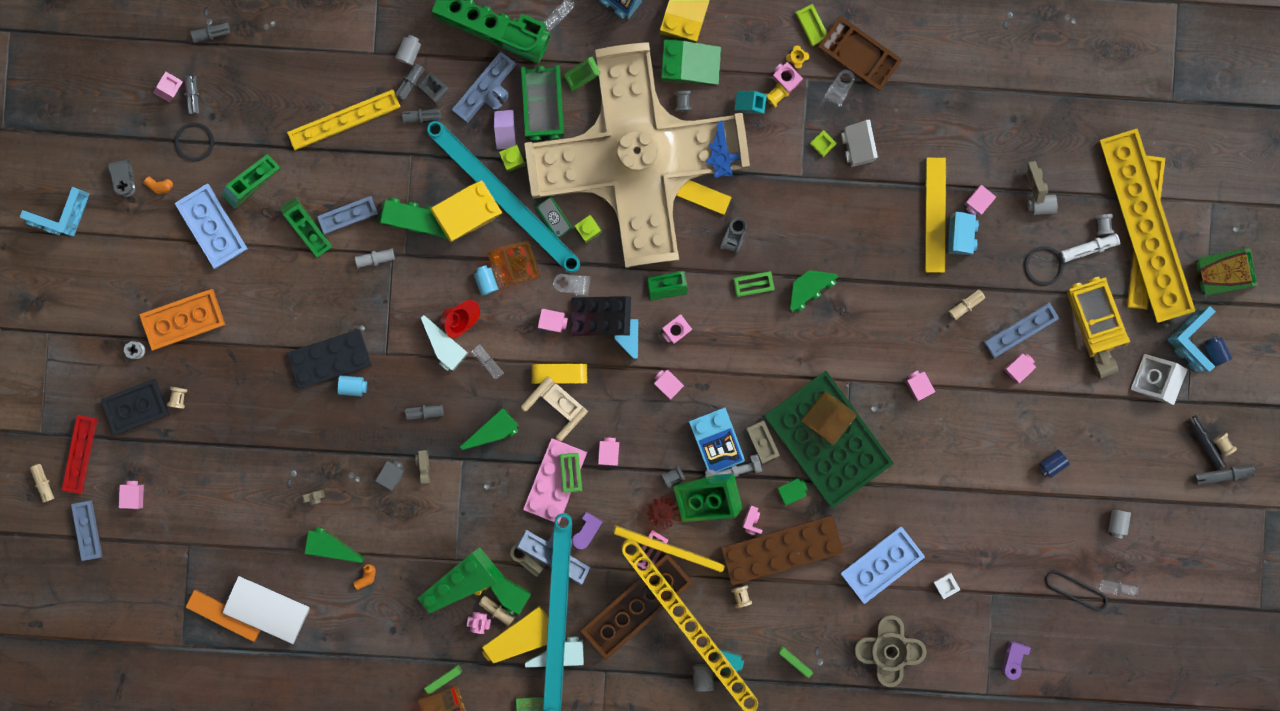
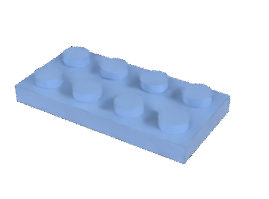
M208 183L175 203L214 269L248 250Z
M900 526L840 574L865 604L925 558V556L902 526Z

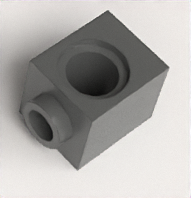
M394 459L392 462L387 461L376 482L392 491L395 490L406 471L402 468L403 464Z

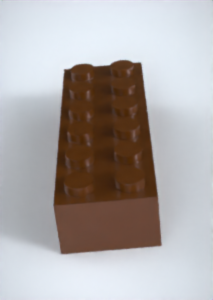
M831 514L721 546L732 585L844 553L836 524Z
M668 553L664 554L654 563L678 596L693 583L692 579ZM653 575L650 577L649 582L657 584L660 578L657 575ZM639 577L583 626L581 632L607 660L658 615L664 607L642 578ZM668 590L663 591L661 594V598L664 600L671 597V592Z

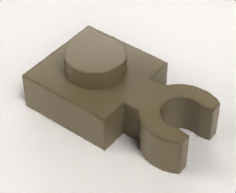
M428 450L418 451L419 455H416L415 459L416 466L420 468L421 484L430 483Z
M323 490L302 495L303 503L309 502L310 505L320 503V498L325 497Z

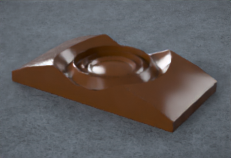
M842 16L838 18L818 46L833 61L842 65L860 80L878 91L882 90L902 62L901 58Z

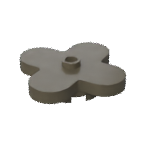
M894 615L882 617L878 623L877 636L859 639L854 648L855 655L861 662L877 665V678L886 687L897 686L902 681L903 667L905 665L920 664L926 657L925 645L916 638H905L904 624L900 618ZM888 647L893 648V652L891 654H888L886 652Z

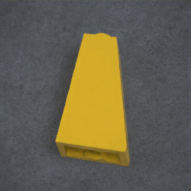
M539 605L482 647L484 649L482 652L484 657L488 661L491 660L493 663L547 645L549 617Z

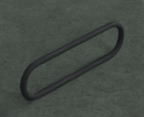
M1051 571L1046 576V584L1051 589L1093 610L1101 611L1106 608L1108 600L1102 592L1060 571ZM1057 573L1103 596L1105 599L1103 607L1095 608L1053 587L1049 583L1050 575Z

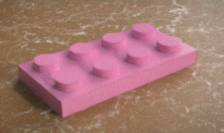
M551 438L523 510L553 522L558 514L564 513L571 492L563 493L560 454L579 452L581 470L587 452ZM567 457L564 458L567 488H570L569 467ZM572 457L573 478L575 485V482L577 480L576 460L575 457Z

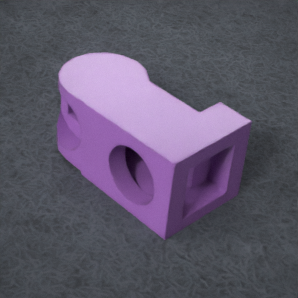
M587 511L582 518L586 521L585 525L573 538V544L578 549H584L589 545L603 522Z
M1009 641L1002 667L1003 673L1009 679L1015 680L1021 676L1022 669L1020 666L1023 655H1029L1031 649L1028 645Z

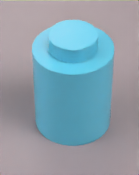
M482 266L476 269V273L473 275L481 296L499 290L492 268Z
M339 377L338 395L362 397L363 393H366L367 382L364 381L363 377Z

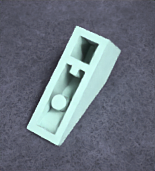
M423 315L421 320L437 358L441 360L439 364L447 371L449 369L454 371L469 353Z
M576 636L567 637V640H565L564 666L583 665V640H579V637ZM547 650L527 660L525 667H545Z

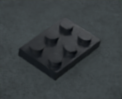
M156 379L101 399L114 435L170 415Z

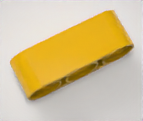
M531 364L532 384H541L547 376L556 384L587 383V364Z

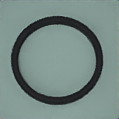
M188 123L176 135V149L187 160H202L211 153L214 147L213 134L208 127L201 123ZM190 126L203 127L210 135L211 144L209 150L198 158L187 157L179 148L180 134Z
M1047 246L1038 247L1032 250L1026 258V273L1037 284L1048 285L1054 283L1063 273V258L1054 248ZM1041 249L1054 252L1061 264L1057 277L1048 282L1036 280L1030 274L1028 268L1029 259L1032 254Z

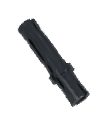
M1198 416L1192 417L1195 425L1190 418L1186 420V423H1188L1194 433L1195 440L1199 441L1215 471L1221 469L1217 461L1222 468L1225 467L1227 464L1220 456L1208 436V430L1204 429Z

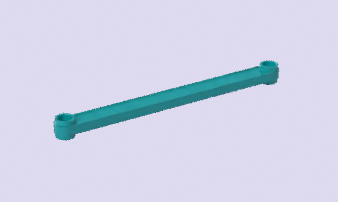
M439 121L429 123L427 127L429 136L476 182L483 181L494 200L567 272L574 273L580 268L579 259L442 123ZM433 126H440V133L436 135L431 133ZM569 259L577 261V266L574 269L567 268L566 263Z
M567 513L558 514L554 521L543 711H561L572 533V518ZM560 517L568 519L569 524L566 527L558 524Z

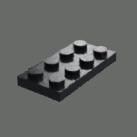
M630 296L572 297L570 336H630Z
M361 329L287 352L298 389L372 366Z

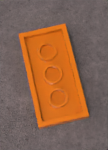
M213 289L139 314L152 351L226 325Z

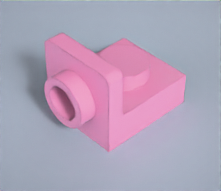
M749 505L742 527L746 528V533L756 536L757 533L761 534L763 531L752 526L753 523H757L760 513L757 512V507Z

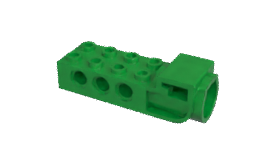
M436 0L432 9L435 19L500 46L537 64L541 61L551 38V33L547 31L545 23L521 14L519 19L515 18L511 21L508 15L503 13L497 15L492 12L491 8L482 5V7L475 5L473 0ZM460 8V10H459L458 12H456V13L453 12L454 9ZM478 16L476 20H470L471 17ZM489 24H496L493 28H488ZM526 27L539 31L538 35L529 32Z

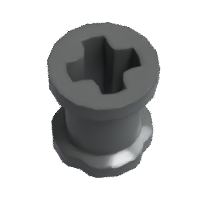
M691 91L674 92L677 102L675 112L692 111L689 99Z
M679 465L667 473H662L668 488H671V485L681 480L683 482L686 481Z

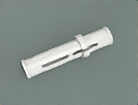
M1117 233L1101 239L1098 237L1089 243L1061 251V256L1065 263L1098 251L1100 253L1104 252L1105 249L1120 245V240Z

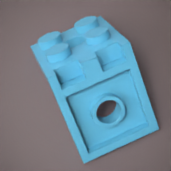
M72 187L59 223L23 210L20 218L26 220L25 224L40 229L44 226L43 230L57 235H60L62 232L74 236L90 193Z
M1211 306L1199 308L1167 339L1176 349L1174 350L1180 358H1185L1189 362L1188 366L1194 372H1210L1215 367L1188 339L1216 312Z

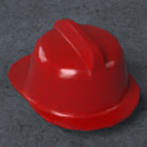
M466 300L456 307H449L442 313L439 325L444 328L449 337L457 338L478 321L480 306L473 300Z

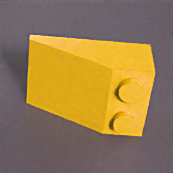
M669 0L660 28V35L680 41L697 43L710 0Z
M483 181L463 189L430 209L450 242L492 222L502 213Z

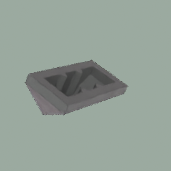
M431 72L417 84L437 106L449 89Z

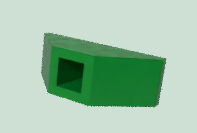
M809 270L792 283L789 311L791 313L793 311L798 313L806 307L804 304L809 299L814 301L822 295L819 291L825 287L827 290L837 283L835 281L838 278L837 274Z

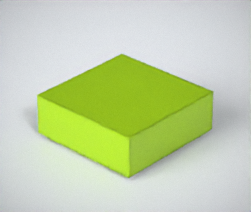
M824 130L810 143L822 157L837 144Z

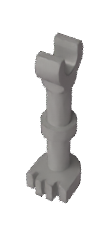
M758 454L750 457L752 463L738 467L734 465L731 469L720 472L707 470L705 475L709 477L734 473V476L738 477L739 474L753 470L755 473H760L762 468Z

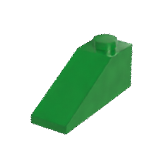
M267 154L225 185L222 196L235 209L249 199L280 170V167Z
M294 197L280 207L285 218L317 258L332 248L328 239L297 197Z
M503 408L460 448L464 450L504 439L507 436L511 438L518 432L517 427L519 424Z
M314 527V530L308 531L305 554L359 563L365 562V557L332 533L326 532L325 528Z
M505 577L498 583L490 586L501 604L506 607L504 610L512 615L516 613L519 615L531 595V592Z

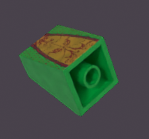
M1251 248L1199 257V262L1196 263L1198 273L1202 274L1203 279L1200 281L1201 290L1206 295L1258 286Z

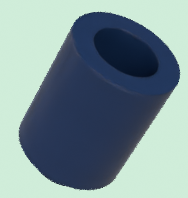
M1214 336L1206 340L1208 344L1205 347L1214 366L1221 365L1232 359L1223 337L1218 338V336Z
M1058 449L1039 463L1041 466L1039 470L1045 478L1047 476L1052 478L1068 467L1070 463Z

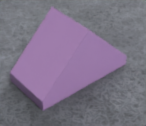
M514 110L494 111L497 150L508 149L516 145Z

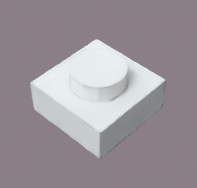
M951 573L933 582L942 599L960 591Z

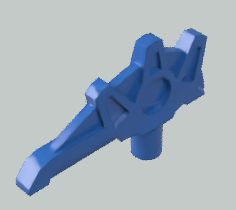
M722 120L717 124L714 142L709 145V148L712 149L711 157L706 160L707 164H712L715 168L714 176L716 178L723 175L733 176L730 167L731 161L740 160L739 152L732 154L728 152Z

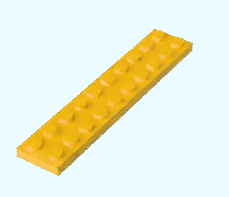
M1138 128L1100 140L1157 323L1195 312Z

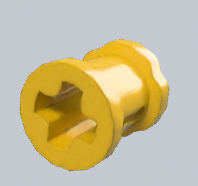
M777 83L776 87L769 94L766 93V101L776 108L777 103L784 97H787L789 93L780 83Z

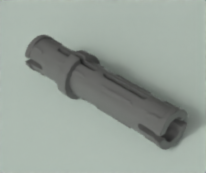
M1253 465L1237 468L1236 466H1231L1230 469L1194 474V478H1197L1195 483L1199 486L1255 477V472L1253 473L1255 468Z

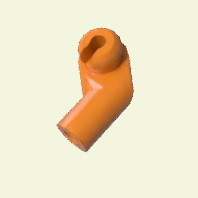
M366 564L363 567L362 578L353 582L357 591L373 583L376 569L373 565Z

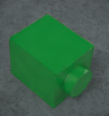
M799 478L777 487L786 506L807 496L805 493L808 491L806 484L803 480L800 481Z

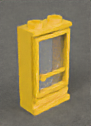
M1095 277L1090 279L1087 284L1077 283L1070 286L1071 289L1068 290L1067 296L1090 357L1104 350L1106 352L1111 351L1120 345H1123V347L1127 346L1130 343V339L1123 326L1106 277L1102 279Z

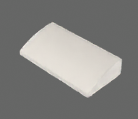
M239 576L226 603L223 614L294 644L310 608Z

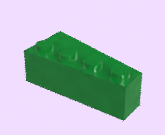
M391 197L381 202L376 224H388L392 228H406L411 232L427 233V235L448 239L432 214L431 206H426V209L419 208L417 203L408 202L406 205L400 203L399 199Z
M479 547L423 593L418 600L429 613H432L498 583L504 576Z

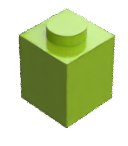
M517 145L499 152L507 172L525 166Z
M591 215L575 225L576 230L585 243L602 233Z

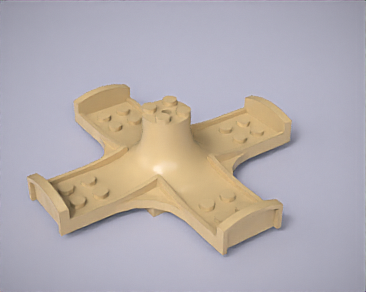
M649 42L595 50L597 66L601 73L599 75L602 95L601 113L595 125L585 134L574 138L525 143L532 198L577 192L593 193L600 196L616 212L620 224L626 268L674 260L677 262L679 261L673 221V201L680 188L690 179L716 172L713 165L707 164L706 160L711 157L712 149L709 148V145L714 142L717 124L722 120L728 152L730 154L739 152L740 160L731 161L730 167L732 171L749 169L750 163L743 114L737 113L733 116L696 121L680 120L670 115L659 103L654 85Z

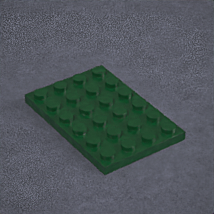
M826 370L764 415L832 509L894 464Z

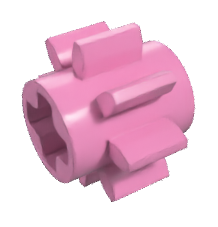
M473 612L472 617L468 616L466 626L470 627V632L484 634L485 629L489 630L491 620L487 619V614Z

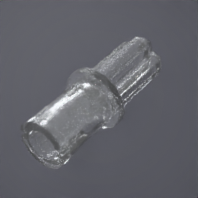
M565 0L557 9H553V12L543 21L548 32L560 21H563L564 17L575 7L572 0Z
M481 344L471 351L481 362V367H485L494 379H498L503 375V371L493 360L494 357H490Z
M1101 580L1099 583L1100 591L1113 593L1116 596L1138 597V586L1122 584L1121 581L1117 583Z

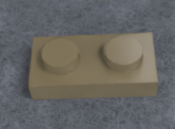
M1036 161L1028 162L1026 176L1036 203H1044L1045 195L1048 194V186L1043 182L1042 170L1038 168Z
M764 421L746 428L762 464L780 456Z

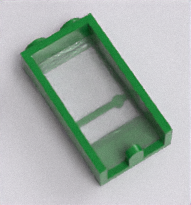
M556 65V68L538 66L537 69L521 67L526 138H530V141H540L541 137H549V140H559L560 136H564L560 65Z

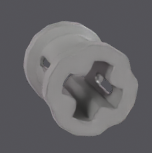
M1112 214L1095 216L1098 222V232H1096L1098 236L1114 234L1111 226Z
M131 341L124 347V353L128 358L140 359L145 355V346L140 342ZM132 348L138 349V352L134 353L131 350Z

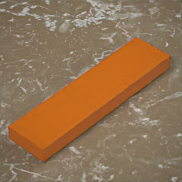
M194 590L186 608L253 642L256 641L261 630L223 614L225 604L198 590Z

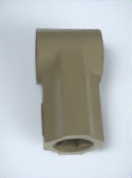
M1104 350L1093 356L1095 362L1094 369L1099 379L1119 372L1118 365L1114 357H1111L1110 351L1106 352Z
M514 545L510 552L512 559L519 562L537 577L546 565L526 553L521 558L517 557L514 553L516 545Z

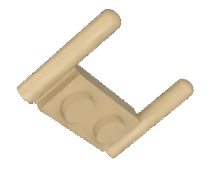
M548 376L521 406L522 411L526 412L542 396L564 415L569 422L556 436V439L560 442L563 441L588 412Z

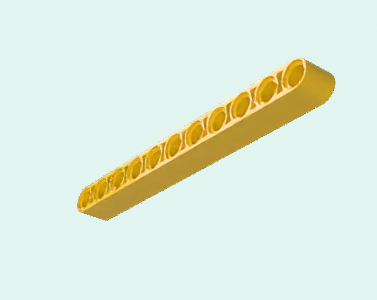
M628 539L624 541L622 552L740 707L744 711H755L758 707V701L753 692L635 540ZM629 544L636 546V550L632 554L625 551L626 546ZM640 560H646L648 565L644 569H639L637 563ZM651 576H659V582L651 584L649 582ZM663 591H670L671 597L664 600L661 598ZM676 606L683 607V612L679 615L673 613V609ZM689 621L695 623L692 630L685 629V624ZM699 637H705L707 639L704 645H698L696 643ZM717 652L718 658L711 661L708 659L710 653ZM724 667L730 669L729 674L726 676L720 674L721 669ZM741 683L742 687L740 690L734 691L732 690L733 684ZM752 698L753 704L745 706V699Z

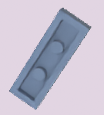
M369 196L317 217L322 231L326 235L379 214L372 196Z
M92 500L71 504L81 560L103 557Z

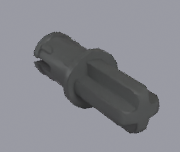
M228 23L212 27L207 25V28L191 31L192 40L194 43L208 39L214 40L215 37L230 34V27Z
M417 63L414 64L408 75L403 77L404 81L396 91V96L402 100L406 99L412 88L417 86L416 82L425 71L422 66Z
M192 76L184 77L186 90L184 97H186L187 113L190 115L199 113L198 97L200 94L197 93L196 76H193V78Z
M420 108L415 111L402 112L404 124L421 122L422 124L424 121L441 119L440 109L423 110Z
M443 404L436 406L423 405V407L405 409V417L408 420L419 418L427 420L429 417H444Z

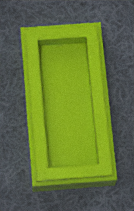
M811 4L796 11L795 14L811 47L821 43L827 32L814 5Z

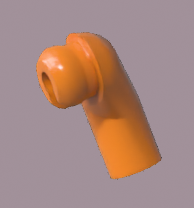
M148 176L143 182L144 185L156 194L167 193L173 187V182L169 179L156 182Z

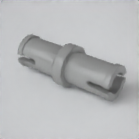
M393 248L379 252L371 251L372 253L355 256L357 268L373 264L378 266V263L395 261Z

